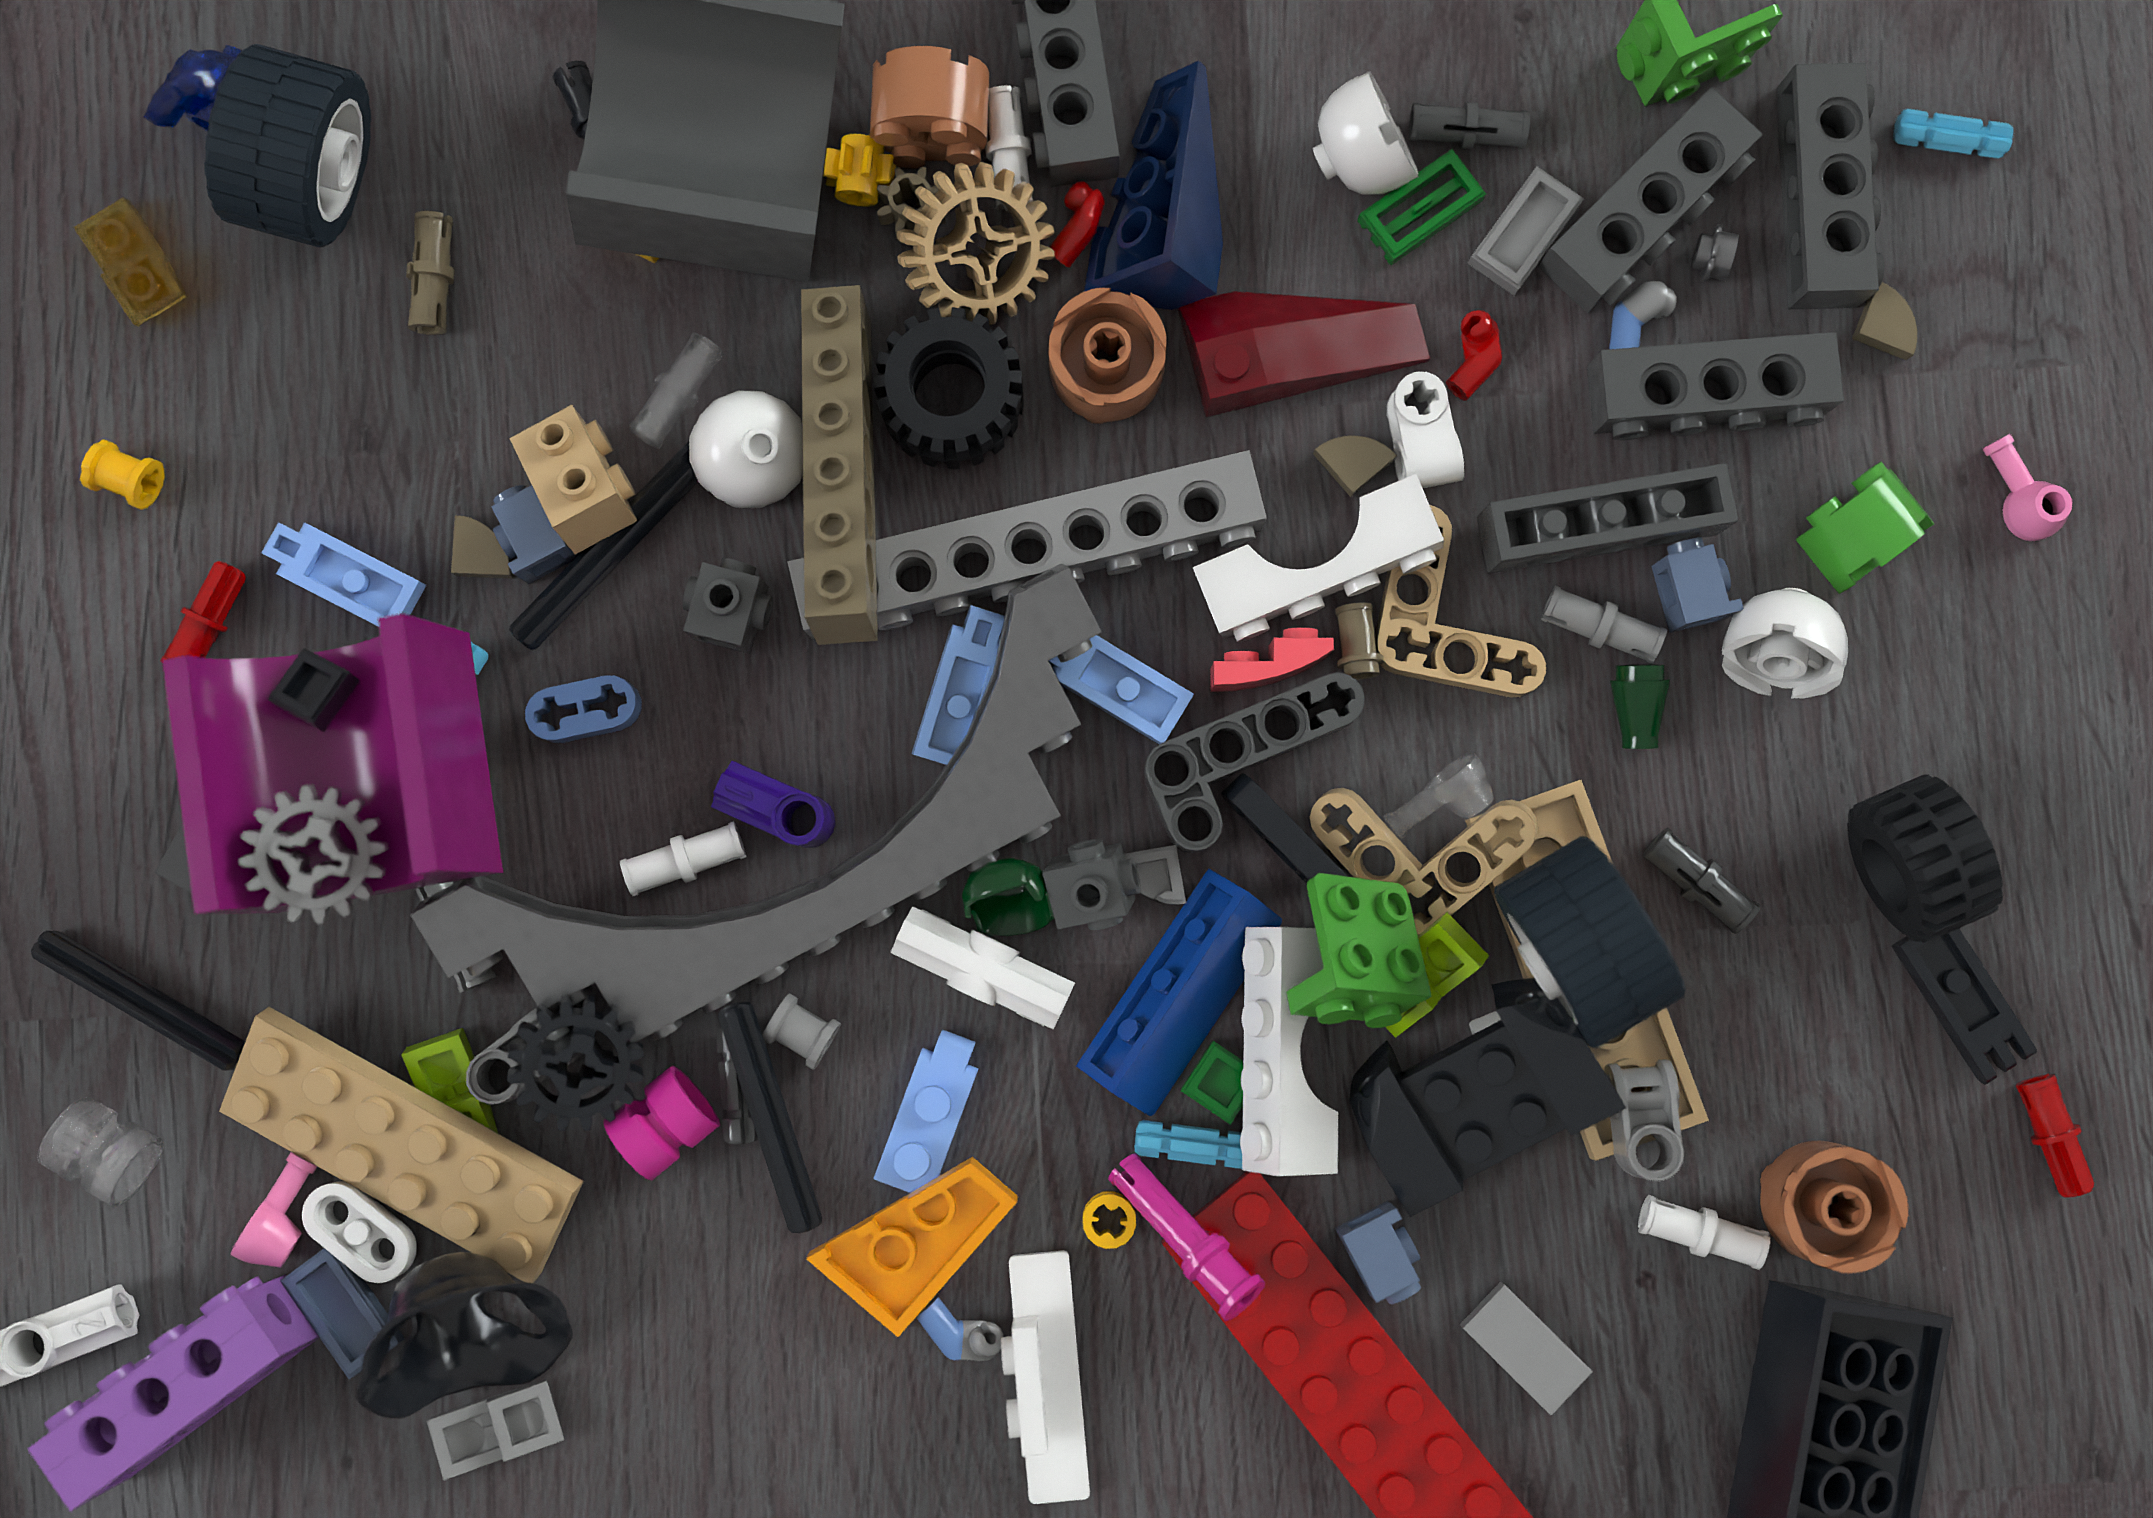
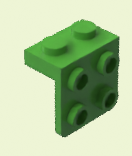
M1644 0L1616 46L1618 50V65L1623 76L1628 81H1633L1645 107L1665 98L1668 104H1673L1693 94L1700 88V83L1717 76L1720 82H1724L1747 70L1752 65L1750 58L1754 53L1772 39L1770 33L1781 20L1783 14L1779 5L1774 4L1695 38L1677 0Z
M1319 873L1308 880L1307 890L1324 969L1287 991L1291 1015L1317 1017L1318 1022L1322 1024L1360 1020L1365 1021L1367 1027L1381 1028L1398 1023L1402 1019L1401 1013L1432 997L1409 896L1401 884Z

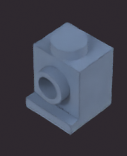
M524 485L511 487L494 498L493 502L495 505L491 507L500 525L494 527L493 532L506 555L510 559L518 557L508 563L515 576L530 584L572 562L579 555L578 553L574 554L552 528L532 485L527 488Z
M1702 537L1684 540L1668 546L1669 555L1651 566L1669 633L1725 620L1744 609L1741 598L1729 601L1727 592L1731 588V579L1728 567L1722 558H1717L1713 544L1704 546Z
M1389 1201L1336 1227L1335 1230L1368 1294L1376 1303L1386 1298L1388 1304H1394L1409 1298L1421 1289L1418 1282L1420 1280L1412 1266V1263L1421 1258L1404 1226L1396 1230L1393 1229L1392 1224L1402 1218L1397 1208Z

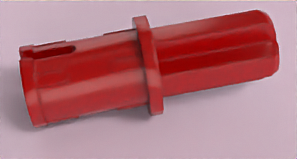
M217 561L213 564L191 608L183 606L181 613L185 614L179 625L174 639L160 660L162 663V660L182 656L206 658L220 631L226 633L228 629L223 622L246 580V574L243 571L222 561Z
M2055 1074L2039 1075L2018 1082L2016 1088L2026 1107L2035 1133L2031 1136L2033 1145H2041L2058 1193L2062 1197L2067 1198L2082 1196L2091 1192L2092 1188H2094V1180L2077 1135L2082 1133L2079 1124H2073Z

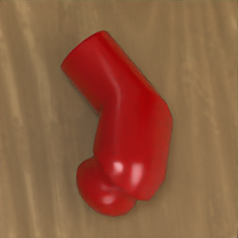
M1084 181L1076 182L1065 195L1064 204L1068 209L1073 210L1074 215L1049 247L1054 250V258L1068 268L1072 266L1094 237L1105 206V200L1100 190H1092L1089 184Z
M1482 310L1471 311L1462 319L1460 328L1462 331L1461 340L1465 361L1446 381L1449 390L1463 401H1467L1502 362L1500 333L1497 323L1487 312Z

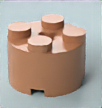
M935 46L898 48L886 53V64L881 66L878 60L875 61L872 78L870 138L874 139L878 144L884 145V150L894 156L893 164L902 168L915 169L924 166L925 160L948 161L953 165L964 163L968 166H974L981 161V151L987 143L990 77L989 70L982 61L968 55V65L951 61L952 49Z
M1095 288L1080 293L1061 308L1049 336V372L1057 395L1073 412L1084 417L1089 422L1098 424L1123 420L1143 410L1154 399L1162 384L1167 354L1166 332L1159 315L1147 301L1132 293L1128 295L1111 291V288ZM1103 349L1108 355L1117 353V360L1110 363L1106 359L1097 360V351Z
M1808 1141L1784 1151L1773 1163L1767 1165L1761 1174L1760 1206L1763 1220L1770 1234L1790 1254L1822 1268L1841 1273H1858L1872 1269L1890 1257L1896 1249L1893 1245L1899 1236L1901 1228H1906L1909 1215L1908 1201L1901 1181L1889 1166L1863 1150L1828 1141ZM1837 1195L1838 1202L1832 1204V1197ZM1829 1205H1831V1206H1830L1831 1216L1828 1215V1206H1829Z

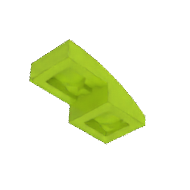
M1448 912L1418 935L1432 997L1401 1013L1402 1019L1398 1023L1385 1027L1395 1038L1433 1010L1444 995L1480 969L1489 957Z
M463 1028L406 1047L401 1055L415 1088L498 1133L491 1105L478 1101L467 1087L466 1072L470 1062L475 1057Z

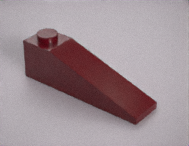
M1232 291L1204 298L1177 308L1206 417L1429 362L1430 360L1415 304Z

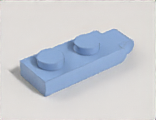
M278 522L261 552L282 563L276 573L277 575L378 627V618L401 613L411 615L426 587L424 583L305 522L299 532Z
M970 605L963 627L952 624L912 750L913 755L946 765L954 755L953 753L968 732L993 673L1004 615Z
M1097 635L1090 638L1093 646L1085 653L1066 662H1060L1058 656L1048 660L1050 665L1053 666L1052 669L1059 683L1063 687L1159 745L1166 742L1194 693Z
M942 1029L934 1051L922 1048L873 1178L874 1180L911 1193L940 1175L979 1069L968 1065L976 1043L975 1041Z

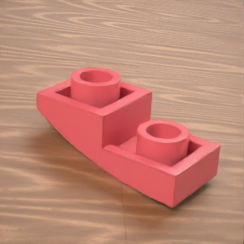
M1289 628L1283 630V638H1273L1268 646L1269 661H1259L1258 652L1224 653V661H1214L1210 669V692L1251 689L1293 677L1326 659L1334 650V638H1318V629Z

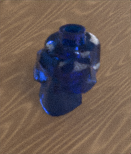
M225 45L222 52L208 49L199 52L192 49L188 50L176 60L172 71L167 73L165 82L153 94L143 118L154 125L172 128L177 125L184 113H186L185 116L192 123L208 132L209 118L220 82L223 81L226 70L231 62L237 58V55L242 50L230 45Z

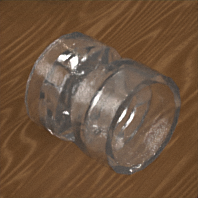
M90 1096L81 1097L64 1110L49 1128L38 1150L37 1162L69 1182L82 1178L81 1188L113 1208L121 1206L142 1187L153 1172L162 1154L164 1141L134 1122L120 1125L116 1122L117 1112Z

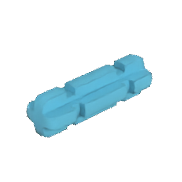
M1913 109L1903 110L1897 117L1894 125L1893 139L1898 144L1917 147L1918 142L1922 141L1925 148L1971 154L1973 149H1976L1979 156L2001 158L2006 152H2009L2014 131L2013 127L2008 123L1989 121L1987 126H1983L1981 119L1935 113L1933 118H1928V112Z
M1148 1120L1139 1121L1136 1127L1134 1148L1135 1153L1139 1156L1159 1158V1152L1168 1153L1167 1159L1216 1165L1217 1159L1224 1160V1167L1242 1169L1241 1132L1228 1131L1226 1137L1219 1136L1220 1130L1179 1124H1171V1129H1163V1122Z

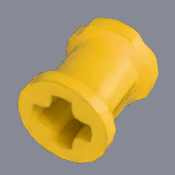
M105 439L94 443L89 448L81 464L80 481L84 487L96 492L106 489L126 497L129 505L140 510L146 509L153 504L163 487L165 468L160 461L150 457L143 460L120 452L115 443Z

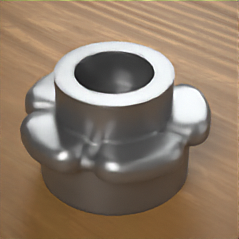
M1720 224L1715 226L1713 235L1701 233L1695 249L1692 268L1702 270L1701 281L1703 282L1708 281L1709 278L1726 281L1735 257L1739 235L1722 231L1723 225Z

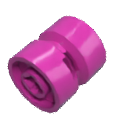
M673 1065L644 1087V1100L641 1101L634 1098L630 1105L624 1103L615 1111V1119L613 1121L603 1120L604 1128L616 1149L640 1175L650 1181L680 1158L679 1147L681 1145L693 1148L720 1126L719 1118L707 1098L685 1073Z

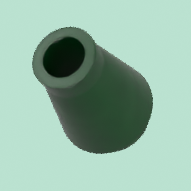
M1616 665V680H1610V685L1622 735V748H1658V735L1670 685V679H1665V665Z

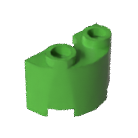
M1881 461L1851 483L1858 492L1844 504L1834 496L1809 514L1806 519L1812 527L1795 539L1838 594L1854 586L1858 580L1880 565L1882 567L1921 538L1925 534L1924 531L1935 524L1891 469H1887Z

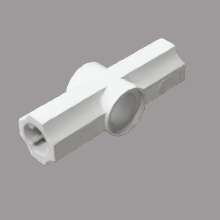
M913 906L904 920L891 950L892 954L947 979V985L992 1006L998 1003L1015 1011L1022 1017L1054 1029L1075 984L1071 980L1020 957L1019 951L972 929L970 933L936 915Z
M119 1284L51 1311L16 1322L0 1330V1387L25 1377L36 1375L61 1365L66 1361L136 1335L138 1333L137 1320L140 1315L134 1297L124 1290L122 1284ZM34 1332L38 1333L44 1341L45 1350L43 1356L33 1346Z

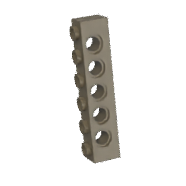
M860 285L802 289L805 619L818 645L878 641L871 321Z

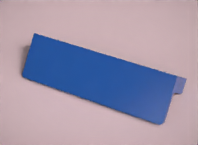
M1208 868L1076 1067L1112 1094L1149 1116L1154 1115L1245 979V969L1242 961L1243 949L1245 947V927H1280L1282 918L1251 893Z

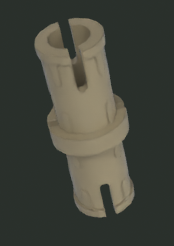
M419 211L414 215L415 240L413 260L407 263L406 277L411 280V305L408 329L411 331L418 330V333L427 335H442L447 332L446 308L448 287L454 283L455 274L454 268L450 266V241L453 218L449 215L443 216L444 213L435 211Z

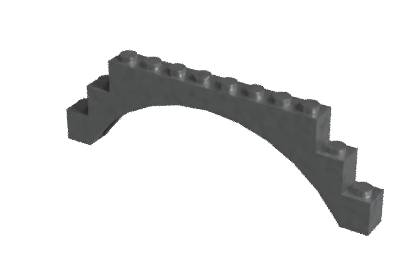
M1062 563L1011 589L1008 592L1007 608L994 670L966 736L929 790L879 839L826 874L759 902L695 915L622 916L554 904L482 876L460 880L423 899L410 915L448 978L464 969H467L470 976H473L490 968L503 958L500 950L504 949L537 1006L544 1004L546 1007H550L557 1002L560 1005L561 997L565 995L569 996L574 1005L590 995L594 990L591 984L596 983L608 1005L614 1004L618 1007V1022L622 1024L633 1021L635 1024L636 1033L630 1039L631 1043L637 1042L646 1036L651 1041L664 1038L682 1025L681 1018L699 1008H702L704 1013H708L722 1007L735 997L734 989L753 979H755L757 984L771 981L788 969L787 961L806 951H808L810 956L821 954L841 941V932L858 923H861L863 928L878 924L894 912L892 905L911 895H914L916 900L926 898L947 884L945 877L965 866L968 871H975L986 863L996 860L1000 855L997 849L1016 839H1019L1021 843H1028L1046 834L1052 828L1050 821L1061 815L1028 752L1038 748L1040 753H1047L1062 746L1072 738L1070 730L1081 725L1048 660L1058 656L1060 662H1066L1085 653L1093 646L1090 638L1102 631L1069 567Z

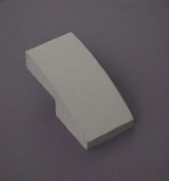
M547 1380L493 1395L427 1419L443 1480L502 1459L503 1462L564 1440Z

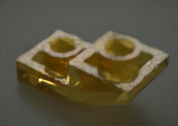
M123 197L73 227L104 272L100 275L134 326L142 325L188 297L168 259L130 200Z

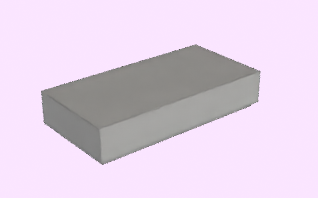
M1537 166L1473 253L1467 264L1515 296L1584 198Z
M1501 1281L1459 1324L1551 1416L1593 1372Z

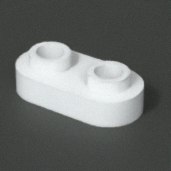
M336 1181L318 1187L307 1197L302 1209V1221L307 1233L362 1279L372 1283L387 1282L404 1274L413 1264L417 1251L414 1234L406 1224L370 1195L344 1181ZM337 1201H342L348 1208L349 1213L345 1222L339 1221L334 1216L333 1207ZM383 1238L390 1240L395 1247L392 1259H386L380 1254L379 1243Z

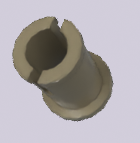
M1351 603L1335 609L1336 617H1338L1342 658L1337 660V668L1344 670V674H1348L1356 680L1373 678L1380 675L1379 665L1384 663L1383 655L1377 653L1372 618L1373 606L1371 603Z

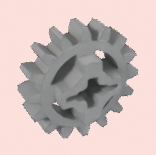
M311 784L301 787L300 802H296L287 791H283L275 795L279 811L275 813L273 810L261 807L253 813L264 826L261 830H247L242 833L241 838L255 845V853L240 858L239 865L256 867L258 876L253 878L246 886L249 891L258 890L263 887L268 889L271 894L265 901L263 906L269 911L284 902L289 905L288 921L292 922L299 920L306 909H311L316 924H322L328 920L330 906L334 905L335 909L345 917L354 911L350 898L352 894L366 901L374 895V891L365 880L367 877L380 878L385 875L387 869L373 862V855L389 849L388 842L372 841L370 832L381 825L382 822L379 818L363 822L358 816L365 804L364 800L358 798L344 806L340 804L341 788L336 786L330 787L323 799H318L317 791L314 785ZM314 811L313 816L309 818L306 829L298 833L279 830L294 815L301 812ZM341 821L353 833L358 851L347 848L338 832ZM318 838L322 840L320 851L330 855V858L336 861H325L312 869L308 867L310 862L309 856L300 853V849L294 848V846H305L313 843ZM272 857L280 859L289 873L290 881L288 886L278 876ZM331 874L351 877L349 882L339 891L328 895L316 896L323 878Z

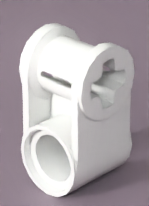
M1414 372L1407 375L1397 385L1396 390L1391 394L1387 403V417L1393 440V452L1397 455L1394 463L1398 481L1417 474L1422 488L1463 481V453L1458 435L1454 429L1444 383L1436 375L1428 372ZM1411 393L1415 394L1418 402L1427 401L1428 407L1421 415H1419L1416 406L1406 407L1405 405Z

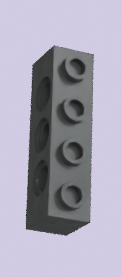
M1011 0L1012 5L1023 3L1026 22L1016 23V33L1020 59L1031 58L1034 76L1024 78L1029 114L1040 112L1042 132L1032 133L1037 169L1048 167L1051 187L1071 185L1080 181L1091 182L1118 178L1119 150L1095 0ZM1049 2H1059L1067 7L1058 14H1048L1040 9ZM1057 56H1067L1076 62L1068 69H1056L1048 64L1050 60ZM1075 110L1080 112L1085 118L1078 124L1066 125L1058 121L1056 117L1064 111Z
M1866 62L1795 64L1777 87L1788 309L1858 308L1879 290L1883 281L1884 259L1881 253H1877L1875 232L1881 219V203L1877 196H1873L1872 175L1875 172L1878 161V148L1876 142L1870 140L1869 118L1874 109L1875 93L1873 86L1867 84ZM1820 123L1831 126L1836 131L1838 139L1825 134ZM1823 179L1834 181L1839 186L1841 195L1830 192L1826 188ZM1826 234L1839 238L1843 243L1845 252L1833 249L1827 241Z
M1711 87L1549 249L1538 267L1587 314L1602 299L1611 306L1635 282L1636 279L1629 272L1642 259L1651 266L1676 240L1669 232L1682 219L1691 226L1716 200L1709 192L1721 180L1730 187L1750 167L1755 159L1748 152L1763 134L1720 93ZM1688 157L1699 162L1703 173L1699 174L1690 171L1685 166L1683 158ZM1642 197H1652L1658 200L1663 206L1664 214H1657L1648 210L1643 203ZM1611 236L1618 239L1624 246L1625 254L1610 252L1604 246L1602 237Z
M1836 332L1601 350L1587 366L1594 434L1613 433L1614 440L1638 439L1649 435V430L1671 428V434L1674 436L1694 435L1708 429L1707 425L1729 424L1730 431H1749L1765 426L1768 420L1787 419L1789 427L1810 426L1823 422L1824 415L1844 402ZM1763 374L1771 375L1779 381L1782 387L1781 396L1774 395L1765 388L1762 380ZM1704 379H1713L1722 386L1725 395L1724 400H1717L1708 395L1704 388ZM1645 383L1659 385L1666 393L1667 404L1660 405L1651 401L1645 392Z
M1727 463L1490 502L1477 516L1487 574L1681 542L1697 537L1717 536L1738 522Z

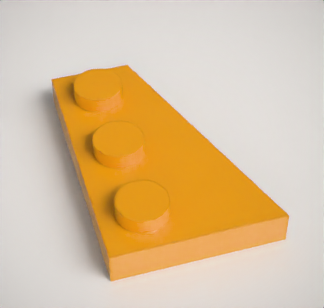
M971 1157L809 1251L806 1259L888 1330L899 1337L1017 1203L1018 1195L974 1157Z

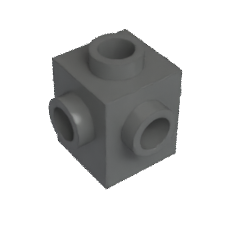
M722 558L720 566L702 562L698 577L691 576L684 591L682 606L683 610L688 611L683 631L696 641L751 654L757 629L764 631L767 628L773 609V596L767 595L769 587L761 577L755 576L756 567L728 558ZM733 599L727 607H724L727 601Z
M1102 839L1086 840L1068 847V854L1055 856L1051 859L1042 874L1057 929L1087 924L1089 930H1101L1115 926L1123 921L1122 916H1126L1129 913L1136 899L1135 894H1140L1141 884L1136 863L1133 858L1125 859L1121 842L1104 846Z

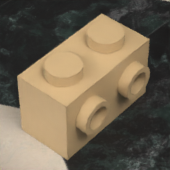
M573 405L509 438L552 528L574 554L585 550L637 521L627 499L636 495L634 489L619 464L617 463L610 467L605 455L613 451L608 438L596 420L586 424Z

